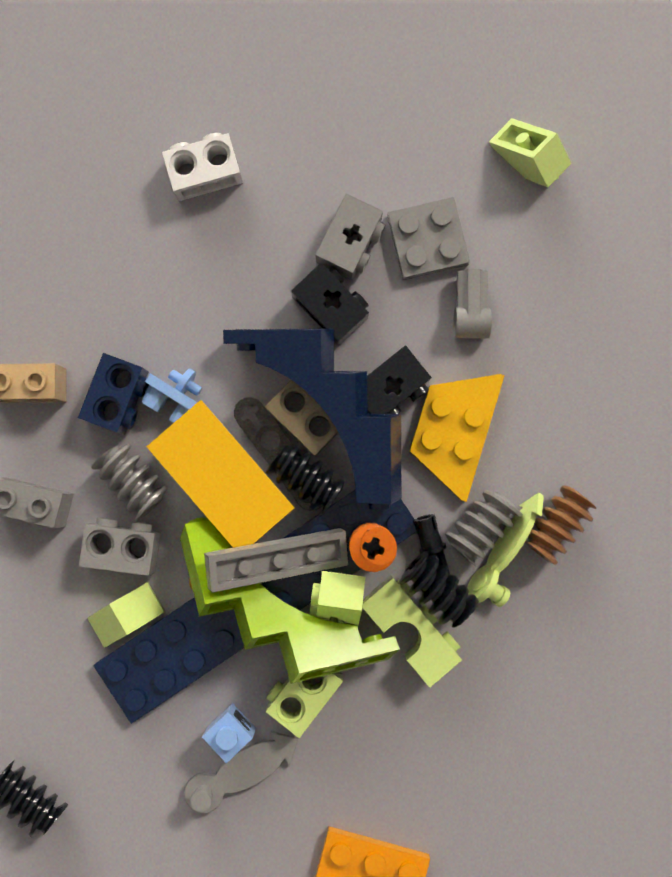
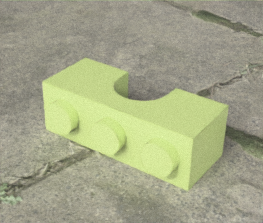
M390 575L363 599L362 608L383 633L399 622H408L417 628V642L404 655L409 664L431 688L462 661L456 652L461 647L448 631L443 635L440 634L433 625L438 619L428 613L429 609L425 604L419 608L411 599L413 595L409 593L411 587L407 583L401 585L399 580L396 581Z

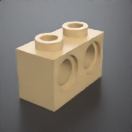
M55 363L0 364V403L66 402V368Z

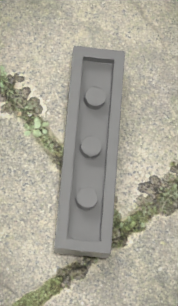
M338 528L204 553L208 589L211 592H217L347 566L346 531Z

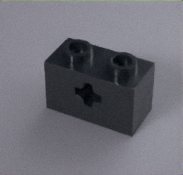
M320 263L291 290L292 298L322 329H334V342L339 346L368 319L369 312L366 308L369 305L358 292L354 291L351 294L342 285L345 280L334 267L331 266L327 269ZM329 297L334 300L338 297L339 308L336 309L333 305L326 308V298Z
M406 345L367 375L368 413L399 414L402 412L399 407L402 402L407 398L414 402L429 390L425 384L432 377ZM387 380L391 383L398 381L401 384L398 389L399 395H396L394 392L386 394Z

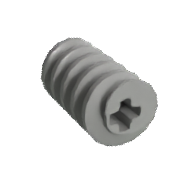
M130 444L121 447L115 446L102 454L92 464L91 468L93 470L102 468L99 473L101 480L112 478L108 488L111 491L121 488L117 495L118 500L130 499L126 509L129 512L140 509L136 515V520H140L163 500L167 486L165 485L157 489L153 487L159 477L155 475L146 479L144 475L148 471L149 466L148 464L139 468L135 466L141 457L139 454L127 457V453L131 448Z
M485 490L482 495L487 504L480 501L473 503L478 514L466 511L464 516L468 525L459 521L455 523L459 535L451 532L445 534L451 546L475 567L476 565L472 559L473 555L482 559L486 557L481 546L485 545L492 549L495 547L490 536L493 534L500 538L504 537L499 526L501 524L511 528L514 526L509 515L513 514L518 517L523 515L517 507L498 492L493 493Z

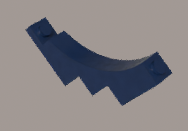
M334 329L223 330V344H237V351L255 350L257 364L271 368L291 379L314 398L326 412L346 447L355 480L357 503H369L370 509L383 510L389 509L390 505L402 498L401 414L368 413L367 371H334Z

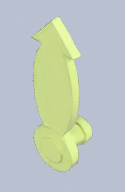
M538 492L519 505L522 508L520 510L523 514L522 517L515 515L511 521L514 526L512 528L505 527L503 530L504 537H499L486 565L478 569L471 577L467 586L469 590L468 595H475L478 598V603L489 598L494 605L502 607L509 600L510 590L503 585L497 584L499 574L509 565L522 548L534 526L536 516L542 517L544 495Z

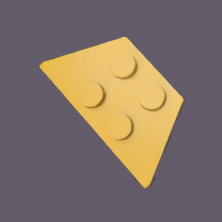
M502 374L430 385L409 452L420 463L426 466L459 500L467 502L504 380L505 375Z

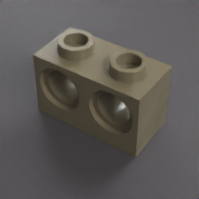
M292 380L265 406L315 457L338 434L329 416L316 400ZM292 394H299L305 399L304 407L298 412H290L286 409V399ZM324 418L329 422L330 429L326 435L318 437L310 432V424L314 419Z

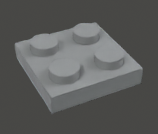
M454 197L388 212L387 217L403 280L469 265L470 260Z

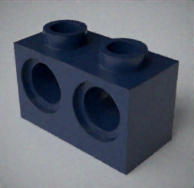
M103 353L78 418L125 435L126 430L132 429L136 421L138 411L135 410L138 398L139 396L144 397L149 387V384L145 382L149 371L141 366ZM123 371H129L131 375L130 383L124 388H118L116 384L117 376ZM116 403L118 414L113 420L107 421L104 416V409L108 404Z

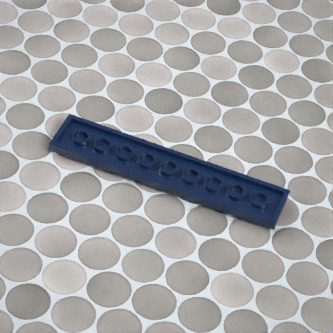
M355 489L331 505L322 516L319 513L283 538L338 528L345 530L348 565L322 571L353 575L361 570V568L352 560L349 550V538L358 526L368 522L377 523L391 532L395 537L397 545L417 531L413 522L414 517L401 499L390 505L389 509H370L369 503H357ZM373 537L370 543L364 542L363 544L368 555H371L373 550L379 551L381 548L376 542L375 537ZM322 571L262 582L260 584L286 604L301 610L311 603L313 583L321 584ZM194 597L93 666L132 724L242 650L244 645L234 609L199 617Z

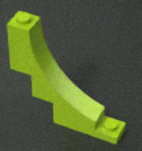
M206 517L192 519L184 525L180 541L199 617L234 609L245 650L279 642L290 684L386 661L400 650L395 636L383 639L382 635L378 634L362 640L357 625L336 623L304 613L280 600L260 583L211 592L207 586L204 553L232 547Z

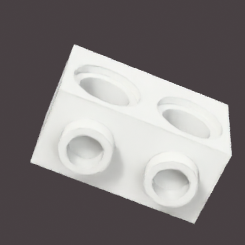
M211 133L203 137L202 141L191 144L180 142L172 145L169 148L170 150L162 152L172 189L178 201L243 183L229 133L223 135L221 133ZM216 155H225L227 157L226 161L221 165L210 163ZM182 165H194L193 170L189 174L181 175L178 173Z

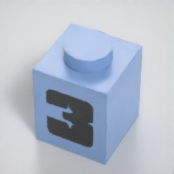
M232 703L206 728L202 738L227 764L253 739L256 727Z

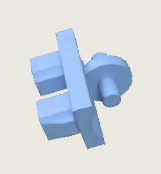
M191 368L183 375L174 369L170 372L168 378L177 383L176 388L150 373L145 381L149 384V387L145 392L142 403L160 413L170 397L179 403L169 418L174 423L197 403L185 395L187 390L198 396L203 387L193 382L196 377V371Z

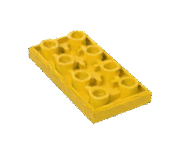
M202 400L197 402L146 446L233 548L256 543L295 509L291 502Z

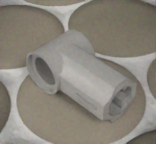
M481 269L458 271L457 308L454 309L453 316L454 338H490L492 315L491 309L488 308V271Z

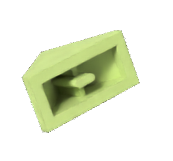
M149 582L105 606L87 619L105 648L163 614L165 610Z

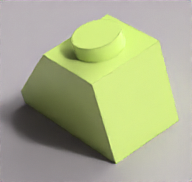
M511 118L489 141L491 147L525 179L547 188L572 164L557 133Z

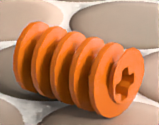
M368 522L358 526L349 538V550L352 560L365 571L378 572L385 570L393 563L396 557L397 544L395 537L388 529L377 523ZM373 537H375L376 542L381 548L379 551L373 550L372 554L368 555L363 544L364 542L370 543Z

